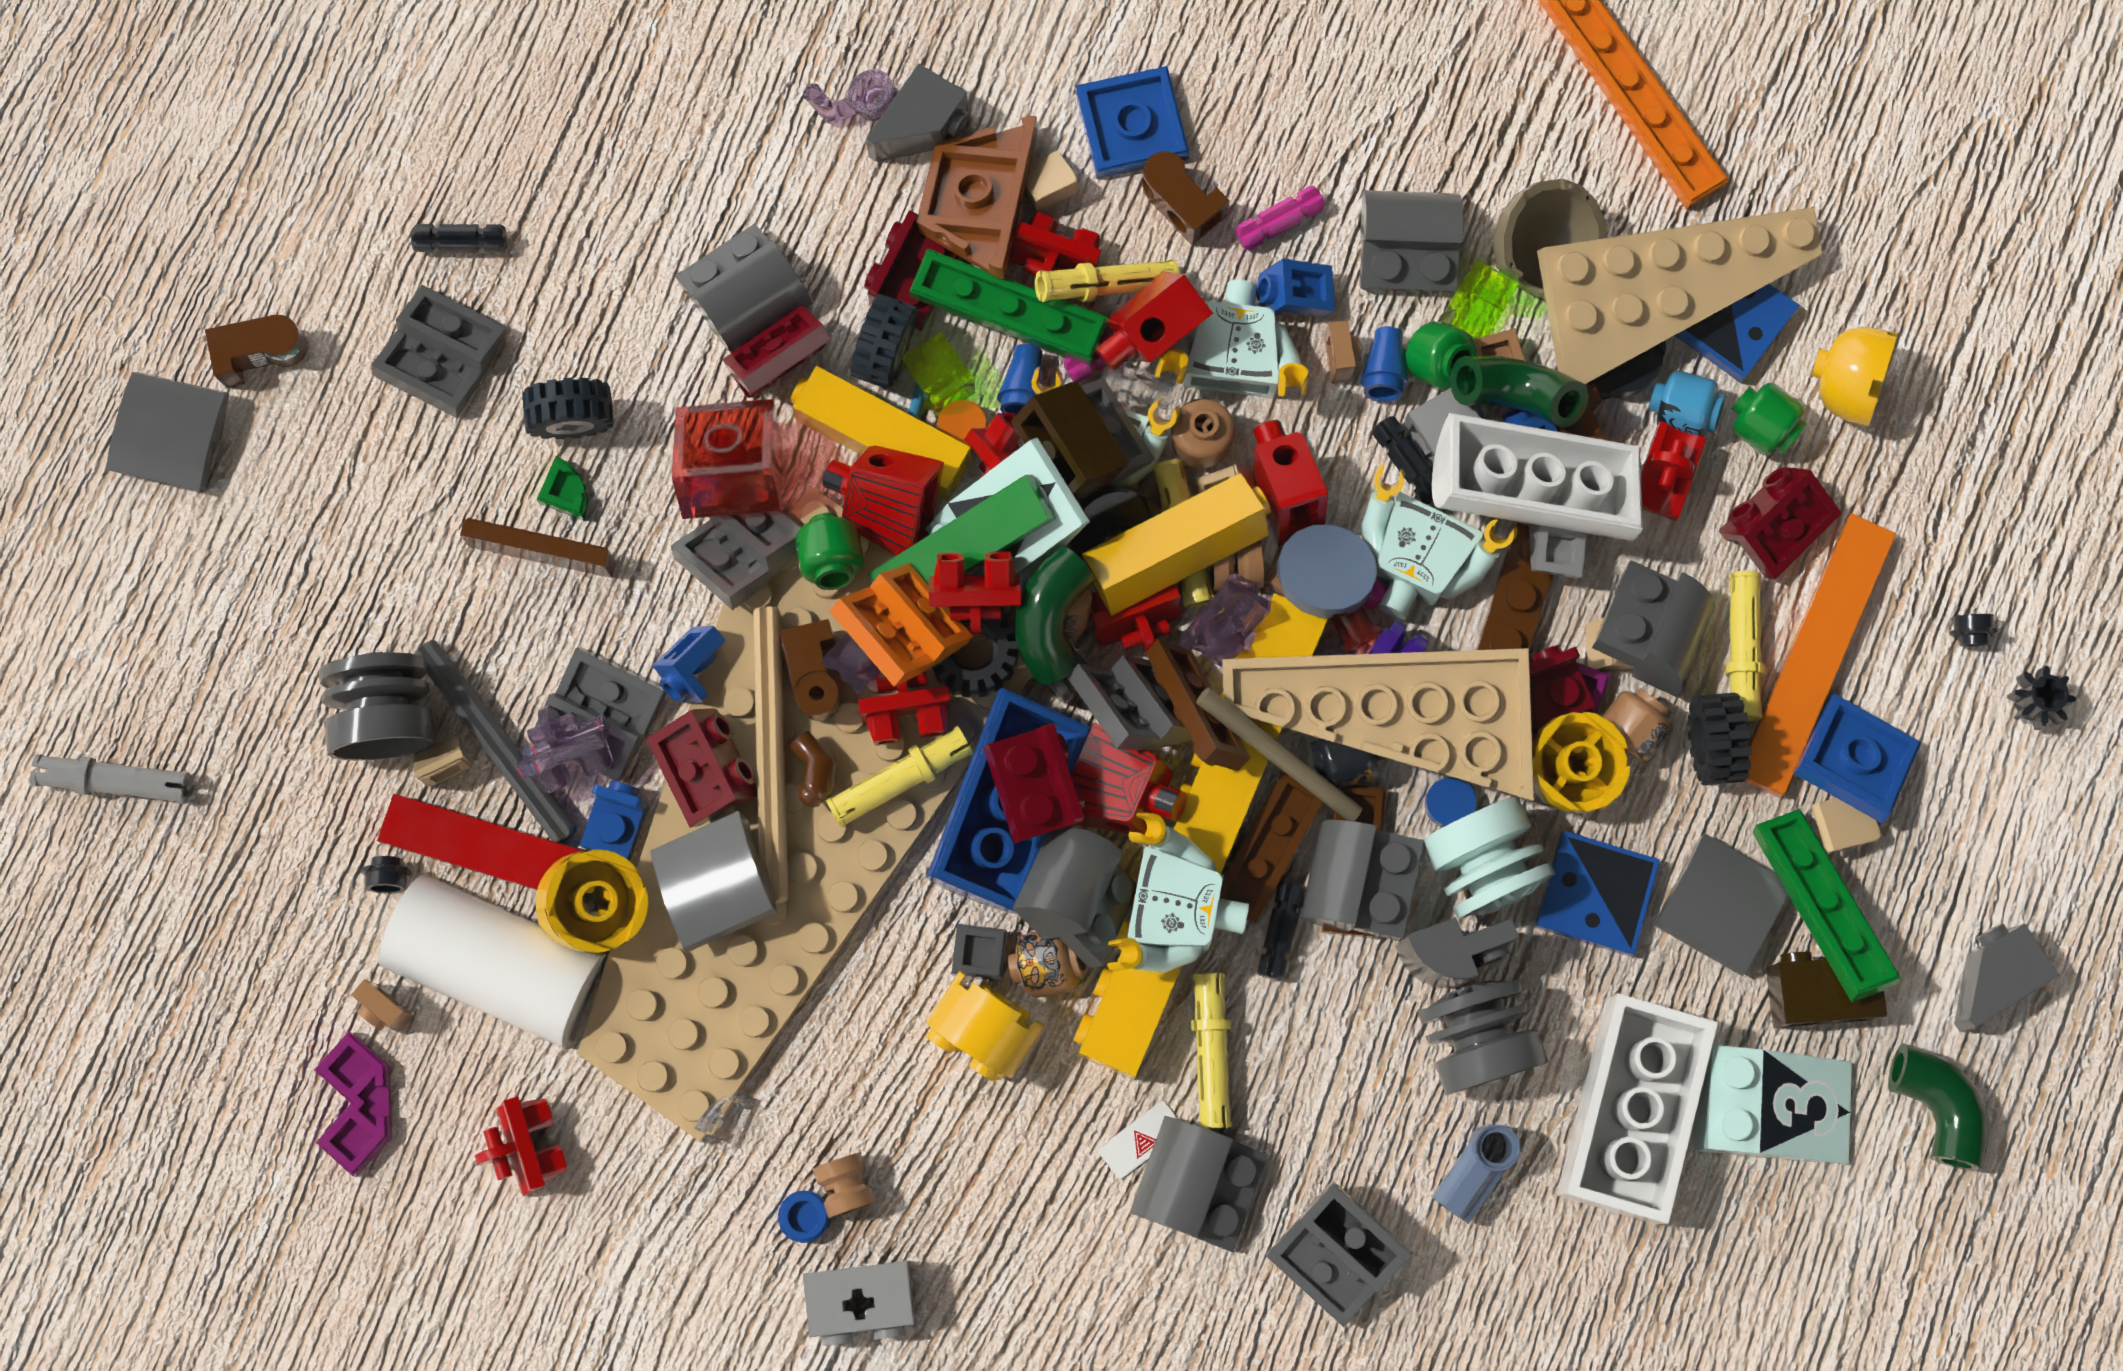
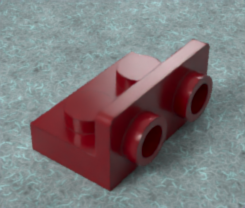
M909 210L903 223L896 221L893 224L885 243V247L889 250L882 264L875 262L871 267L864 284V289L868 290L870 308L878 294L917 307L918 313L914 328L922 332L934 306L911 298L909 291L927 249H930L956 260L960 256L920 234L916 222L918 214Z
M801 305L722 360L743 394L751 398L763 389L773 385L779 378L804 361L814 357L826 346L831 337L824 325Z
M1784 467L1770 473L1763 480V487L1749 501H1745L1735 507L1729 514L1730 520L1719 530V533L1725 540L1739 542L1765 578H1778L1842 514L1813 472L1808 469Z
M1555 645L1532 656L1534 663L1529 664L1531 734L1540 730L1553 718L1572 712H1589L1595 708V704L1576 663V660L1580 657L1577 647L1562 651L1560 645Z
M716 708L690 710L646 738L689 828L703 825L738 802L752 801L758 797L757 788L754 784V772L748 762L741 758L732 739V728L727 719Z
M1053 723L983 746L1014 843L1084 821L1082 812L1085 809L1084 795L1078 783L1072 781L1066 763L1069 761L1068 746L1064 737L1056 732Z

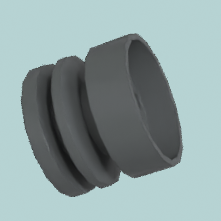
M374 652L335 660L323 665L319 670V681L322 686L329 689L325 690L321 695L322 704L329 708L346 710L328 717L324 722L327 755L340 760H379L415 754L433 747L436 742L432 711L428 707L409 704L426 697L430 692L429 684L425 680H421L428 673L426 660L420 655L411 653Z
M1520 979L1511 981L1488 980L1443 995L1442 998L1431 1006L1418 1011L1421 1024L1444 1019L1447 1026L1446 1029L1426 1036L1428 1044L1452 1042L1455 1052L1435 1063L1445 1095L1460 1092L1549 1063L1538 1030L1513 1031L1511 1022L1531 1011L1529 1003L1508 1009L1505 1008L1503 999L1524 991Z

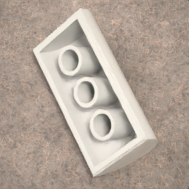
M1449 413L1441 430L1432 472L1433 502L1437 508L1632 541L1643 530L1640 446Z
M423 874L411 883L398 902L384 932L379 949L378 962L381 967L565 1048L608 955L603 953H584L566 948L549 937L540 925Z

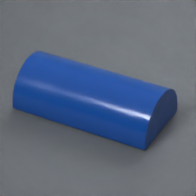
M999 689L926 878L932 883L969 900L1017 914L1013 910V906L1047 833L1018 843L1013 842L983 746L1053 723L1056 732L1060 733L1067 743L1069 761L1066 763L1071 775L1091 727L1009 690Z

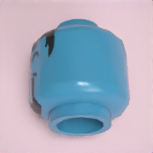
M1676 371L1668 378L1666 385L1656 383L1649 411L1657 413V425L1661 421L1682 432L1704 437L1707 431L1715 433L1726 396L1719 394V387L1715 380L1684 371Z

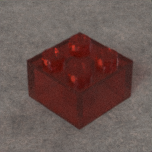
M774 399L676 407L672 481L682 519L781 511L783 440Z

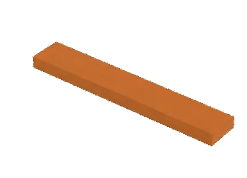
M1538 0L1686 210L1727 185L1729 182L1728 177L1601 0Z
M1852 513L1846 517L1762 711V719L1758 721L1749 741V745L1752 747V755H1749L1751 770H1748L1749 777L1745 779L1746 783L1779 798L1785 795L1896 533Z

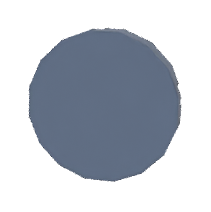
M1312 525L1297 531L1284 543L1276 567L1277 578L1279 576V581L1282 585L1281 590L1286 599L1302 612L1319 618H1333L1334 614L1346 612V615L1357 611L1369 599L1377 577L1375 557L1367 543L1352 531L1335 525Z

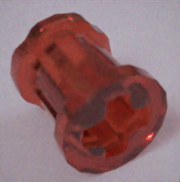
M1362 606L1357 611L1348 615L1345 612L1334 614L1333 618H1328L1345 643L1343 649L1347 655L1370 643L1383 631L1379 624H1373Z

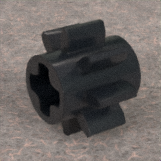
M2044 666L2037 670L2035 678L2027 671L2016 677L2017 683L2022 688L2007 695V699L2015 701V707L2018 711L2014 716L2015 720L2022 718L2033 721L2034 730H2040L2047 725L2048 718L2056 725L2068 719L2062 708L2077 700V697L2069 695L2066 685L2069 680L2068 676L2059 678L2050 675L2049 666ZM2039 690V697H2036L2035 691ZM2044 699H2047L2048 705H2046V706H2045V701H2044Z

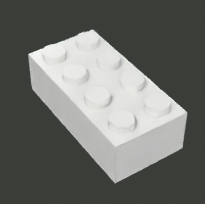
M1619 993L1606 998L1557 1196L1648 1223L1669 1224L1718 1022Z

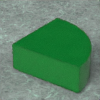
M555 456L536 500L540 505L584 521L588 510V496L585 485L578 473L567 461Z

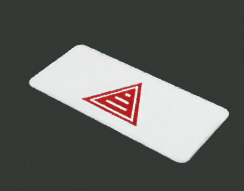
M1160 1101L1098 1148V1153L1118 1179L1124 1178L1149 1159L1164 1116L1178 1119L1165 1101Z

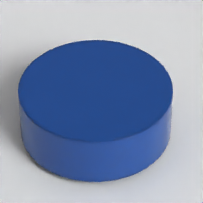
M1445 777L1436 781L1426 794L1424 804L1430 820L1443 828L1474 813L1477 800L1473 788L1466 781L1454 777Z
M803 1190L794 1192L785 1198L779 1208L778 1222L782 1232L789 1239L800 1243H808L824 1235L829 1227L831 1218L828 1219L823 1197L815 1192Z

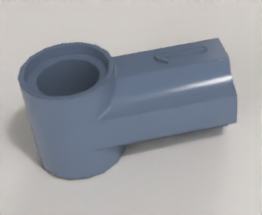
M1486 1124L1478 1127L1471 1134L1468 1145L1431 1198L1469 1224L1505 1171L1517 1162L1520 1155V1142L1517 1135L1504 1125ZM1493 1132L1500 1134L1506 1143L1504 1156L1496 1162L1488 1161L1483 1156L1481 1150L1483 1139Z

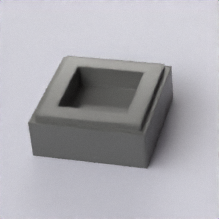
M957 924L951 975L956 976L959 970L971 975V978L1002 981L1007 930Z

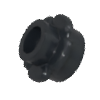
M1965 614L1953 617L1954 630L1949 631L1951 637H1959L1961 647L1991 645L1990 636L1999 634L2000 628H1995L1994 614Z
M377 856L371 859V865L361 869V874H364L365 890L374 893L392 894L406 891L407 876H411L412 871L408 867L402 866V859L399 857Z

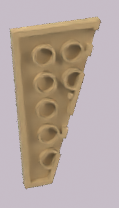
M1810 207L1550 246L1538 250L1537 254L1558 371L1586 384L1821 256L1823 253L1815 208Z
M1529 648L1222 659L1224 700L1247 717L1534 801Z

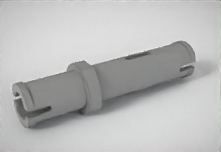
M36 754L31 766L48 769V772H30L32 786L74 789L75 793L84 795L99 792L176 801L182 804L186 803L189 791L173 788V785L190 786L191 776L188 771L178 772L96 762L95 758L84 756L76 760Z

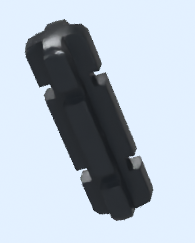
M416 224L411 229L412 249L416 252H433V249L438 248L439 252L478 253V250L484 248L485 253H501L507 248V231L505 226L501 224H486V227L480 229L479 224H440L438 228H434L433 224Z
M1390 416L1374 427L1373 436L1382 448L1387 446L1389 449L1387 455L1399 472L1401 468L1405 473L1404 478L1408 484L1414 483L1416 489L1413 491L1421 502L1426 505L1433 502L1431 465L1410 436H1403L1402 432L1405 430L1395 417Z
M1281 881L1277 887L1274 900L1277 903V908L1273 907L1263 946L1266 949V953L1261 955L1258 966V975L1264 978L1280 981L1285 977L1289 961L1285 957L1286 954L1291 952L1300 915L1296 911L1297 908L1302 906L1305 894L1304 887L1299 884Z

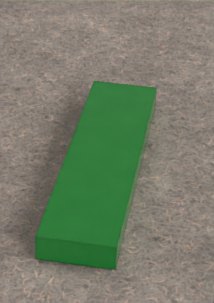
M927 249L909 291V295L913 299L1089 366L1094 358L1096 348H1098L1108 317L1062 299L1049 300L1048 302L1039 301L1033 288L1006 278H996L980 268Z
M1025 474L868 573V576L873 583L880 573L910 563L929 585V576H934L937 554L947 552L964 554V575L984 564V554L1003 552L1056 518L1034 476Z
M1797 809L1756 824L1752 832L1850 1001L1855 1002L1897 986L1901 979L1899 973L1802 811Z

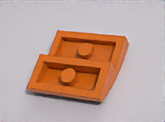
M910 563L880 573L870 587L839 598L829 611L894 687L938 664L973 638V635L960 620H950V609L948 607H929V585Z

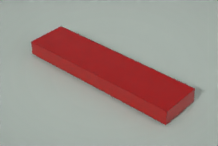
M394 793L377 841L381 844L536 891L542 877L555 862L564 856L583 852L579 849Z

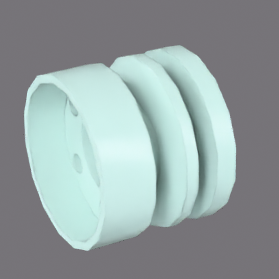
M1513 796L1482 808L1423 839V847L1435 871L1459 867L1462 876L1444 889L1447 897L1468 889L1473 896L1453 908L1458 920L1471 915H1488L1533 894L1545 880L1555 875L1550 863H1545L1530 870L1525 865V862L1544 852L1541 844L1530 845L1520 849L1516 847L1514 840L1532 826L1518 796Z

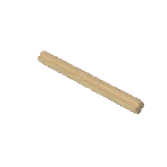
M767 606L755 608L753 611L759 863L768 870L775 903H783L788 900L782 640L779 631L781 630V613L777 607Z

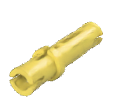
M1173 259L1161 262L1094 267L1091 263H1080L1075 269L1038 271L1035 277V291L1039 301L1042 302L1078 298L1081 302L1094 301L1096 296L1137 293L1162 271L1180 274L1177 262Z
M1183 459L1166 460L1154 466L1153 472L1155 473L1162 507L1159 508L1161 513L1191 498ZM1207 567L1180 581L1185 608H1198L1215 602Z
M1736 571L1729 574L1730 663L1725 666V676L1730 678L1731 693H1738L1740 700H1743L1745 705L1743 713L1747 712L1748 722L1762 719L1761 678L1766 675V664L1761 662V573L1756 571Z
M958 726L954 727L952 731L921 748H918L917 745L909 748V755L836 796L828 798L826 802L840 827H845L851 821L924 780L927 784L935 781V774L963 758L973 755L974 753Z
M1225 973L1194 974L1195 1020L1191 1021V1031H1196L1200 1106L1199 1126L1203 1128L1232 1127L1227 1054V1030H1231V1019L1226 1018Z

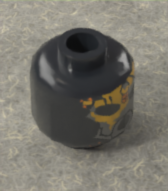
M1318 737L1317 741L1310 742L1317 772L1339 789L1374 780L1379 772L1377 761L1387 759L1386 757Z

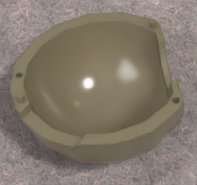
M1563 178L1535 182L1515 194L1499 216L1492 244L1496 267L1502 276L1516 287L1545 299L1537 251L1544 247L1607 238L1606 222L1597 200L1582 185Z

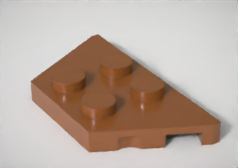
M1037 116L1021 118L1022 126L996 133L992 126L975 131L972 135L965 138L955 137L935 143L916 222L920 234L999 279H1005L1039 128Z

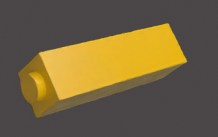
M818 366L814 368L809 378L806 376L801 377L792 392L790 401L794 403L792 409L797 422L859 455H862L869 446L876 445L944 462L938 497L949 501L972 461L971 447Z
M1239 473L1082 553L1083 560L1094 575L1095 582L1092 584L1112 616L1269 536L1265 515L1271 513V509L1262 490L1258 486L1251 489L1242 474Z

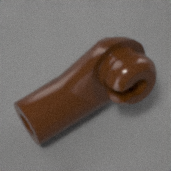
M808 730L798 736L791 743L790 748L806 765L804 784L798 788L799 799L804 805L814 808L832 796L835 787L837 765L834 759Z

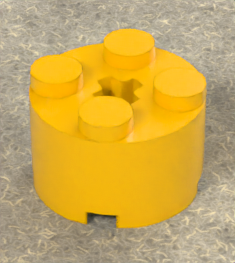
M589 850L562 857L546 871L539 883L536 894V912L540 927L560 945L584 953L606 952L623 945L638 933L648 911V894L638 870L625 857L607 850ZM596 890L594 898L601 902L600 909L590 910L587 913V905L582 902L583 895ZM627 898H628V910H627V914H626V917H625L623 923H622L621 926L618 928V925H619V922H620V919H621V916H622V913H623V910H624V907H625V904H626V901H627Z
M959 970L926 1021V1024L931 1028L926 1038L951 1054L953 1051L959 1053L962 1050L973 1057L969 1066L993 1082L996 1079L1001 1081L1003 1076L1012 1078L1045 1028V1025L1041 1021H1033L1031 1025H1028L1026 1021L1031 1015L1029 1012L985 983L981 987L974 982L971 986H968L967 983L972 976Z

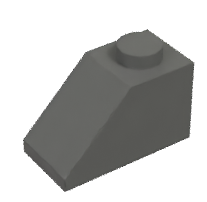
M918 63L867 136L866 143L869 158L879 162L933 151L935 143L948 140L951 136L954 138L958 137L965 129L970 118L967 92Z
M2002 922L1977 937L1981 946L1968 953L1965 961L1954 1024L1959 1032L1977 1028L2060 976L2025 923L2007 929Z

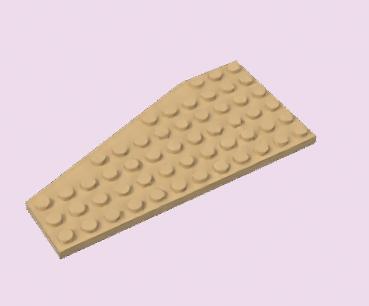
M809 485L787 517L802 528L812 517L821 513H833L841 517L843 507ZM860 534L864 557L863 569L854 578L853 582L844 588L822 590L815 584L805 580L800 572L796 552L767 584L737 608L732 610L723 602L715 628L726 641L714 652L716 659L708 668L700 673L698 682L709 696L702 703L691 702L688 709L690 711L693 709L716 708L727 719L733 731L732 739L741 758L748 762L754 772V784L757 788L753 611L759 607H777L781 613V630L829 619L836 646L823 649L828 675L835 680L841 694L840 707L833 717L825 721H814L807 718L801 712L794 697L782 644L788 900L783 903H776L777 913L690 952L683 949L663 900L650 851L734 812L740 811L748 818L759 862L758 797L752 801L738 802L703 825L689 828L665 780L637 866L638 873L648 894L647 915L642 927L633 938L618 948L610 950L577 1051L580 1057L702 1143L964 776L973 756H967L935 774V781L927 784L924 780L851 821L843 828L838 824L826 801H823L818 807L812 808L804 805L799 799L798 788L804 784L806 765L790 748V745L805 731H810L837 765L834 792L830 798L909 755V748L915 745L921 748L941 737L921 738L916 713L897 716L901 741L875 746L867 726V721L863 722L861 719L858 699L896 694L898 690L878 693L876 678L885 677L884 674L829 612L839 598L870 587L872 582L868 573L896 556ZM1007 619V622L1010 625L1012 624L1015 629V624ZM972 634L973 638L954 652V656L961 665L968 668H978L990 660L993 654V646L985 635ZM1018 648L1017 666L1015 665L1014 674L1011 679L1003 683V688L1021 695L1033 679V676L1023 662ZM929 668L925 671L927 685L908 688V692L946 685L943 682L939 683L933 669ZM994 689L987 692L988 696L980 698L979 694H971V697L967 698L962 697L961 692L955 691L952 693L949 691L951 708L947 709V733L958 726L973 753L997 694ZM628 897L623 909V913L618 928L623 923L627 914Z

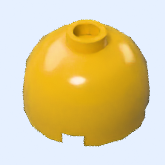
M1869 327L1849 329L1836 337L1830 350L1819 349L1811 377L1820 379L1819 396L1824 406L1835 416L1869 427L1897 339V333Z
M1572 712L1551 719L1532 738L1533 790L1543 802L1560 811L1585 813L1608 806L1622 793L1630 776V765L1627 766V756L1625 753V749H1628L1624 736L1612 722L1596 713Z

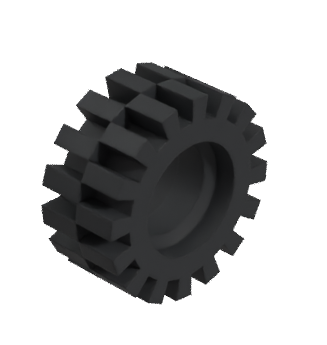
M1001 611V619L980 620L981 634L985 635L993 646V654L985 665L978 668L965 667L956 660L953 653L931 667L939 683L943 682L946 686L948 685L950 692H961L962 697L970 698L971 694H979V698L988 696L987 692L993 689L997 692L1003 688V683L1006 680L1009 681L1013 676L1015 665L1017 666L1018 645L1015 639V629L1012 624L1010 625L1007 622V616ZM960 620L968 631L971 632L970 620Z
M1732 692L1693 697L1691 699L1692 703L1689 705L1691 715H1688V724L1690 726L1688 740H1691L1690 755L1694 757L1693 768L1694 772L1697 771L1698 781L1703 786L1745 782V779L1749 777L1748 770H1751L1749 755H1752V747L1749 745L1748 739L1751 738L1750 729H1747L1748 715L1747 712L1743 713L1745 705L1743 700H1740V695Z

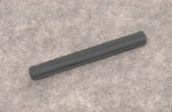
M430 640L420 646L414 654L420 655L426 660L429 677L550 839L555 843L561 844L571 838L577 831L575 824L440 644L435 640Z

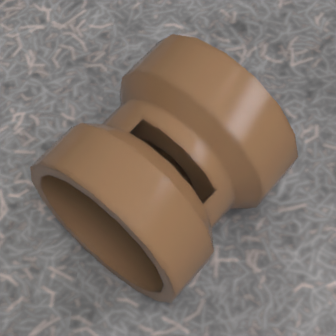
M1260 540L1234 553L1236 577H1234L1232 555L1210 565L1213 591H1227L1233 585L1242 584L1248 589L1264 587V563Z
M861 1152L830 1161L812 1169L817 1184L824 1187L825 1192L828 1193V1197L824 1202L828 1219L877 1202L873 1188L863 1184L862 1181L864 1179L862 1173L865 1169V1164Z

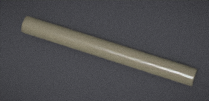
M1206 688L1200 694L1196 702L1197 705L1347 821H1355L1362 811L1361 805L1213 690Z

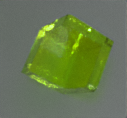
M1477 259L1449 303L1441 322L1463 329L1473 336L1474 339L1488 336L1512 300L1519 283Z
M942 332L903 357L904 366L923 391L924 403L935 419L939 417L942 409L950 402L965 400L975 393L974 377Z

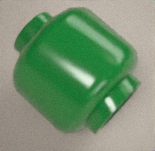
M1431 321L1422 325L1413 333L1407 345L1406 365L1411 375L1419 381L1440 390H1448L1451 388L1450 373L1454 363L1463 356L1478 355V348L1473 336L1463 329L1444 322Z
M1766 383L1758 391L1749 386L1731 408L1732 411L1738 414L1733 422V432L1762 455L1773 454L1776 450L1783 454L1807 425L1802 420L1805 412L1803 404L1775 383Z
M821 513L812 517L797 532L795 546L800 572L805 580L815 584L818 588L822 590L844 588L850 585L863 569L864 557L859 531L853 522L843 517H838L833 513Z

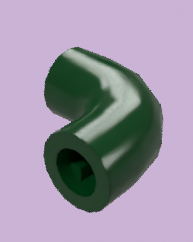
M1463 356L1454 363L1450 373L1451 392L1460 404L1499 405L1515 408L1541 417L1558 427H1568L1577 422L1585 412L1588 404L1589 394L1587 387L1582 382L1550 367L1526 360L1503 356Z
M1062 545L1040 564L1027 581L1021 594V605H1017L1015 639L1020 654L1032 676L1037 682L1043 684L1055 683L1064 679L1076 667L1078 656L1066 635L1065 620L1074 602L1095 582L1094 575L1086 563L1076 553Z
M1903 1043L1899 1046L1893 1057L1888 1076V1088L1890 1092L1914 1098L1924 1103L1932 1112L1935 1120V1136L1930 1158L1950 1167L1982 1171L1988 1146V1114L1978 1088L1956 1064L1931 1051Z

